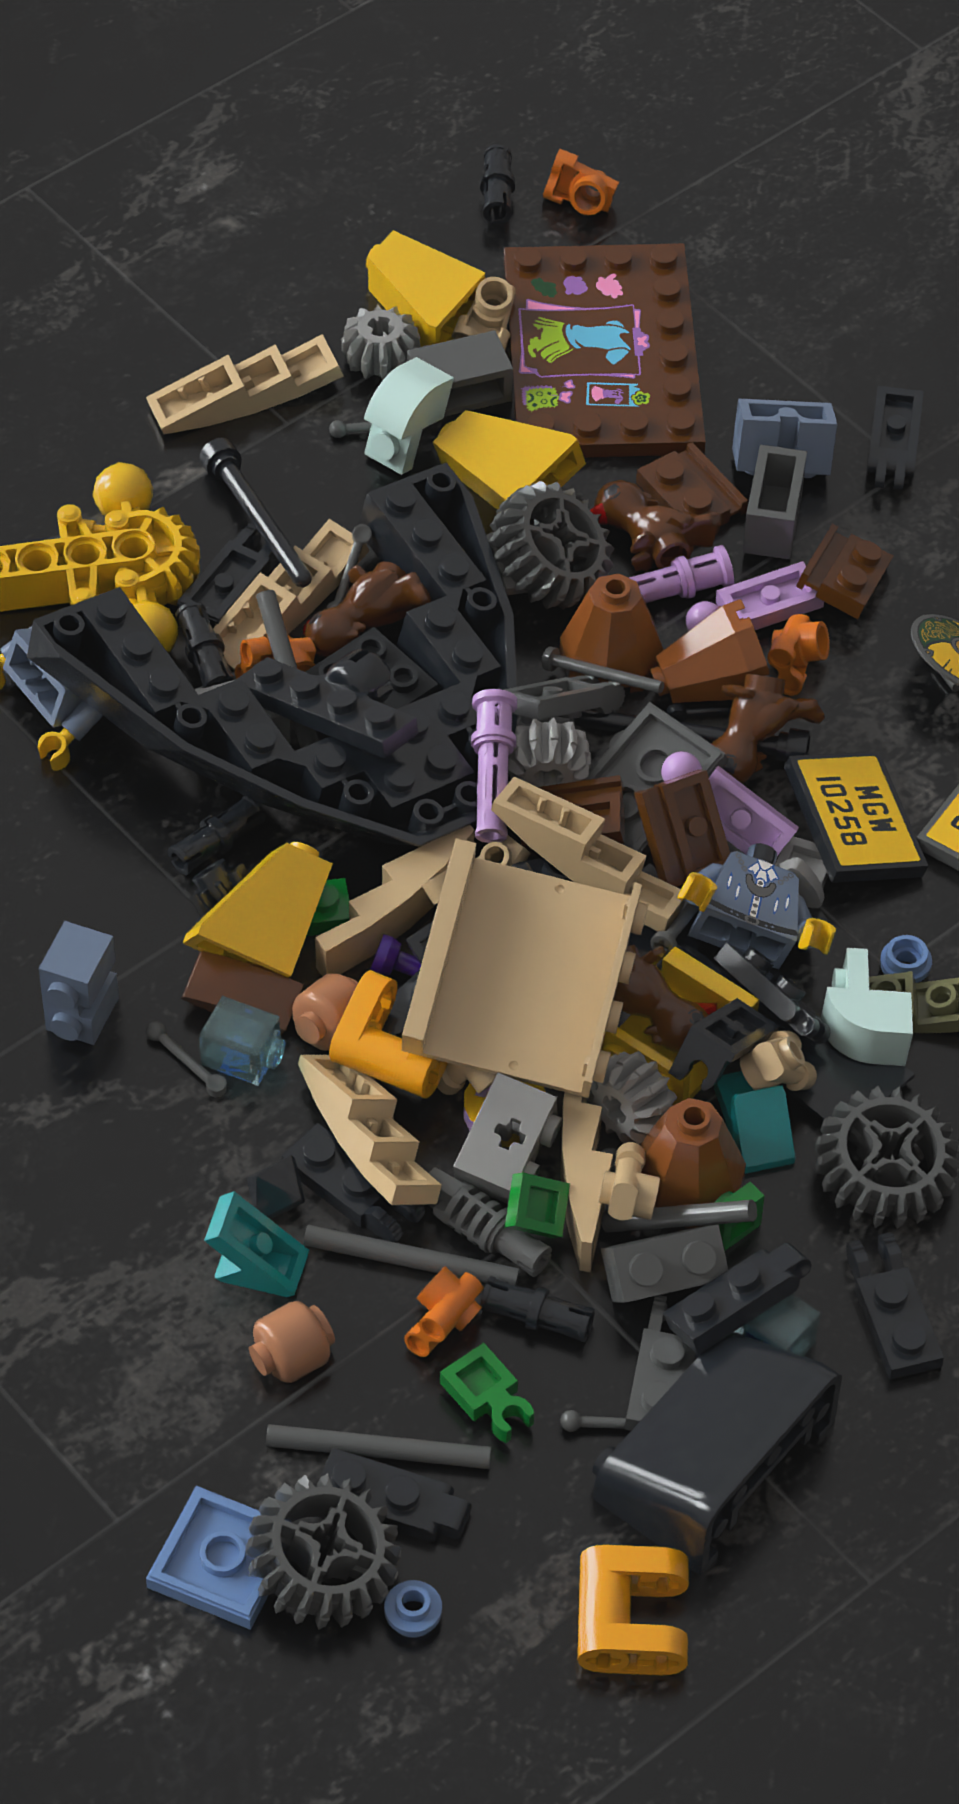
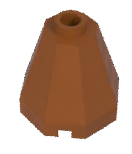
M621 574L601 576L596 580L560 637V654L562 656L651 679L650 669L658 666L655 656L664 650L655 622L638 583ZM566 669L569 678L586 675ZM598 678V680L600 681V683H602V682H609V681H610V680ZM621 684V686H624V688L630 687V693L644 690L637 687Z
M741 599L719 606L655 656L658 666L651 668L650 673L652 679L664 682V690L662 693H658L659 697L668 694L672 703L734 700V698L721 692L722 685L730 684L744 687L746 674L760 676L770 674L750 617L739 619L736 611L745 608Z
M688 1098L669 1107L641 1143L646 1156L645 1165L641 1173L660 1177L654 1207L714 1203L722 1194L728 1191L735 1193L742 1188L746 1163L724 1120L710 1102ZM690 1226V1227H685V1228H689V1229H690V1228L699 1227V1226Z

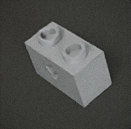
M498 1072L453 1166L454 1178L461 1182L464 1180L479 1189V1192H484L491 1198L508 1204L512 1175L524 1172L538 1176L541 1165L534 1162L542 1145L550 1148L558 1135L562 1118L556 1116L557 1097ZM512 1134L519 1136L520 1143L513 1142L509 1150L502 1148L501 1140L509 1141Z

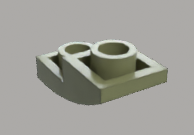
M913 971L869 977V990L911 992L913 1033L959 1032V978L916 983Z

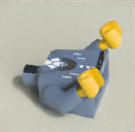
M31 626L28 629L15 630L12 640L0 648L2 652L0 654V690L6 683L3 672L5 670L53 728L61 725L64 727L60 733L52 731L43 734L38 741V751L41 759L46 757L50 751L58 750L50 760L52 769L58 771L65 768L70 761L68 745L74 738L80 741L103 715L27 658L32 631Z
M762 843L751 845L748 848L747 855L738 851L730 852L723 865L712 863L698 873L691 872L677 896V899L681 901L686 899L688 903L699 907V912L689 930L688 936L720 948L727 942L743 952L751 946L773 962V968L778 970L796 942H798L799 949L806 950L807 948L815 947L822 954L828 955L836 928L824 920L812 918L804 897L799 895V878L794 872L775 866L777 852L773 847Z

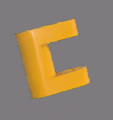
M369 970L361 977L336 1028L329 1049L330 1060L427 1099L436 1090L448 1063L402 1051V1038L382 1031L395 1002L398 984L392 978Z
M596 1545L582 1551L580 1556L577 1657L580 1666L592 1672L640 1675H672L686 1669L688 1665V1636L686 1632L674 1626L631 1624V1596L673 1597L682 1594L688 1589L689 1559L684 1552L667 1547Z

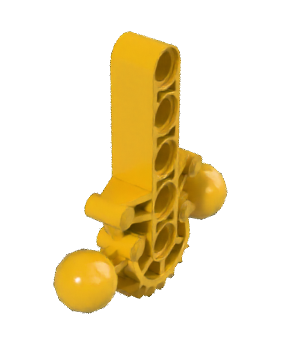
M118 462L105 468L97 476L94 485L93 498L101 514L105 516V525H98L95 520L82 519L81 510L75 505H64L57 511L60 538L0 546V612L63 603L73 605L120 587L169 653L176 644L178 625L170 609L164 605L168 603L177 606L178 600L198 578L200 573V548L197 545L191 526L184 525L180 515L169 516L164 507L154 512L148 510L153 497V486L145 471L133 464Z

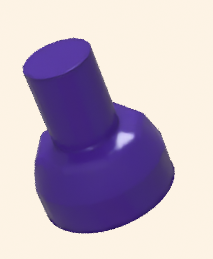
M383 934L370 970L384 976L391 975L392 971L395 970L412 977L421 968L417 958L401 951V943L394 937Z

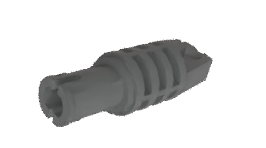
M436 1167L429 1172L433 1178L442 1184L437 1204H428L433 1208V1214L450 1228H455V1231L461 1236H467V1240L475 1245H479V1248L484 1252L500 1253L520 1266L521 1269L532 1277L539 1275L545 1269L551 1259L550 1253L552 1248L527 1232L505 1228L507 1208L503 1209L500 1203L495 1200L491 1201L490 1196L484 1192H479V1189L464 1180L461 1182Z

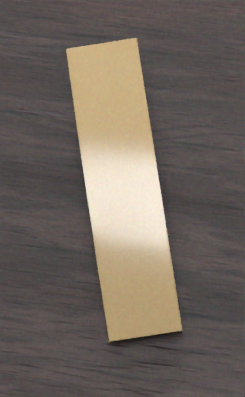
M322 334L283 355L280 354L276 344L236 365L233 364L229 355H226L147 396L146 399L163 434L207 427L258 413L301 397L344 377Z
M328 519L303 550L297 546L293 547L312 575V581L307 587H297L281 563L269 577L261 572L222 617L219 624H216L213 628L215 633L219 634L224 642L225 651L223 654L231 670L235 671V667L241 662L240 644L242 640L266 637L268 639L256 595L266 590L275 591L286 631L289 634L340 585L354 543L351 532ZM363 544L357 564L369 552L367 544Z
M513 777L493 801L491 810L531 849L573 882L628 896L632 894L634 882L642 884L639 902L649 904L644 925L656 931H666L683 909L686 899H683V901L677 899L681 889L642 871L646 855L601 835L605 818L517 777Z
M468 825L382 865V885L349 901V921L315 937L316 968L322 976L326 974H342L376 954L383 934L392 936L395 939L398 938L435 905H433L421 885L448 869L456 838L474 842L473 827Z
M300 1055L298 1066L318 1109L336 1140L364 1178L391 1205L437 1204L442 1184L415 1162L419 1141L393 1120L397 1099L370 1076L331 1061L329 1055Z
M565 1092L561 1131V1182L570 1183L566 1222L579 1270L591 1272L602 1225V1214L605 1212L606 1204L598 1203L605 1171L612 1172L613 1154L597 1151L601 1132L602 1106L587 1104L586 1097Z

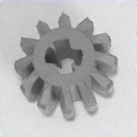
M377 304L374 311L360 308L356 317L347 318L344 337H342V352H344V358L347 359L350 370L361 371L365 380L373 375H379L384 380L393 369L407 362V350L420 347V334L418 333V327L414 326L411 314L400 315L397 306L390 310H382L379 304Z
M553 717L549 722H540L537 719H533L531 726H516V748L508 757L510 780L513 777H517L536 787L581 781L588 777L591 767L589 742L586 739V732L575 729L573 722L568 721L559 724Z
M623 1051L619 1055L615 1054L610 1057L604 1082L593 1081L587 1100L592 1105L602 1106L601 1120L605 1123L607 1134L616 1132L619 1140L623 1143L633 1140L640 1144L669 1107L673 1106L672 1104L677 1099V1096L668 1089L667 1082L670 1078L659 1073L656 1061L647 1063L640 1051L633 1054Z

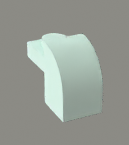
M417 357L393 369L378 386L365 412L364 420L372 424L364 454L401 475L412 470L422 429L444 418L454 377Z
M847 948L843 968H834L832 987H827L821 1019L830 1028L828 1041L839 1052L859 1062L905 1066L913 1036L911 992L869 990L868 949Z

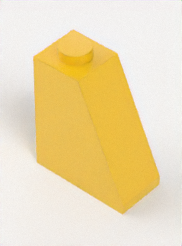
M394 230L381 244L373 246L366 259L369 291L386 310L397 306L400 315L411 314L414 326L418 327V333L420 334V347L454 340L452 333L459 316L467 315L475 300L477 286L485 279V272Z
M465 410L455 421L447 423L433 441L441 464L447 463L465 485L497 510L500 508V504L520 487L530 486L539 481L544 482L546 485L558 482L562 487L586 464L578 439L571 434Z
M300 842L285 843L268 854L188 931L183 944L198 951H206L240 960L287 978L292 976L333 863L319 858V852L309 845Z

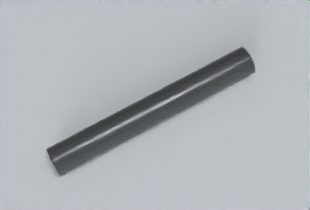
M754 1200L654 1207L651 1220L632 1216L629 1220H617L611 1217L608 1211H605L602 1214L601 1223L604 1232L614 1233L753 1222L757 1218V1206Z

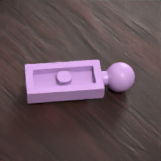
M802 561L717 590L716 604L702 601L694 604L689 609L686 615V626L690 630L719 606L741 599L745 606L744 609L736 611L739 619L750 617L755 630L787 620L795 614H805L823 608L824 601L815 597L818 591L806 585L802 590L796 587L806 568L805 563Z
M680 751L666 758L662 765L661 774L665 782L698 769L702 770V767L694 755ZM717 766L710 775L709 780L726 840L746 855L751 845L762 843L773 847L778 856L799 827L721 767Z

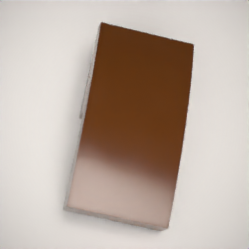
M201 951L181 999L229 1020L232 1015H235L278 1035H282L286 1031L292 1016V1006L295 998L300 994L304 984L240 960Z

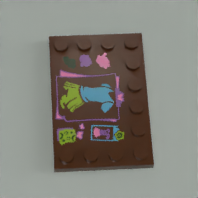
M684 243L504 247L505 280L516 289L508 320V328L511 334L509 342L511 365L513 367L515 421L573 435L578 439L584 458L665 456L673 451L679 454L685 451L686 445L691 442L705 455L706 440Z

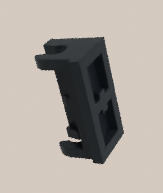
M736 998L691 1026L668 1073L681 1081L693 1069V1065L702 1061L708 1068V1075L703 1079L701 1089L708 1090L719 1082L729 1064L751 1052L758 1044L766 1042L773 1032L779 1030L780 1026Z

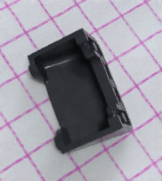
M734 1332L700 1355L695 1354V1361L623 1441L616 1448L612 1445L608 1446L599 1455L592 1468V1473L596 1475L593 1499L658 1546L674 1548L684 1552L689 1559V1568L701 1576L718 1556V1550L710 1545L713 1537L717 1538L725 1528L729 1531L737 1523L738 1509L797 1442L805 1445L811 1436L819 1441L834 1424L842 1375L817 1360Z

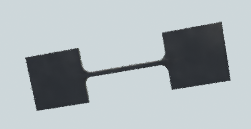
M651 863L642 869L643 872L658 878L656 869ZM685 900L683 909H684L685 906L688 904V902H687L686 900ZM697 912L676 938L677 948L749 992L698 951L699 945L704 941L688 936L689 930L698 914ZM644 925L641 935L630 934L628 946L635 945L642 957L653 950L651 939L658 931ZM663 958L656 965L661 972ZM759 1000L758 1012L780 1026L778 1031H792L799 1036L804 1059L814 1066L817 1073L816 1082L810 1089L793 1091L788 1089L786 1084L781 1083L778 1086H783L789 1095L821 1121H824L828 1116L833 1117V1110L840 1101L849 1104L851 1096L857 1091L869 1099L871 1090L879 1086L885 1097H891L893 1090L899 1086L900 1089L903 1088L915 1077V1073L906 1066L863 1063L845 1056L835 1049L828 1040L823 1044H817L809 1038L800 1035Z

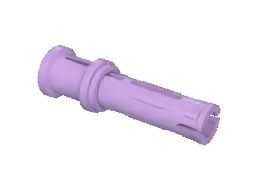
M723 545L715 546L711 553L686 559L685 556L675 557V560L671 561V566L629 577L638 583L646 603L674 595L690 599L695 597L697 591L722 585L725 588L734 584L732 564Z
M487 689L477 692L472 698L473 709L477 712V731L471 735V746L478 754L477 825L475 838L479 841L490 843L502 842L508 836L507 825L491 808L493 801L508 785V757L516 748V735L512 732V713L517 709V697L506 690Z

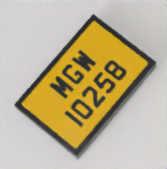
M879 751L788 757L784 769L831 883L924 876L928 863Z

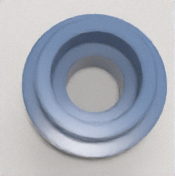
M897 936L881 952L880 967L885 975L913 971L915 981L918 983L924 980L931 971V953L926 944L915 936Z
M418 1580L404 1581L397 1584L388 1593L384 1604L385 1617L389 1625L401 1635L412 1638L423 1636L434 1629L440 1621L442 1615L440 1595L431 1585ZM410 1601L422 1603L423 1607L417 1611H409L403 1605Z

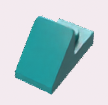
M742 1071L722 1075L719 1082L714 1085V1090L727 1128L746 1163L745 1174L794 1164L795 1151L783 1086L753 1090Z
M235 1191L219 1197L204 1239L207 1244L222 1255L215 1273V1279L218 1281L284 1297L295 1295L310 1250Z

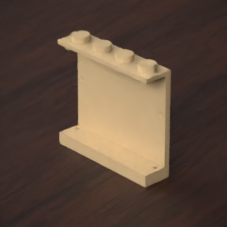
M456 838L404 1026L402 1051L495 1075L499 1072L515 1080L589 1098L593 1081L604 1082L611 1052L601 1050L605 1032L616 1034L623 1008V1002L614 1000L618 982L629 984L636 953L626 951L630 934L641 935L649 904L639 902L642 884L634 882L632 894L628 896L475 858L476 843Z

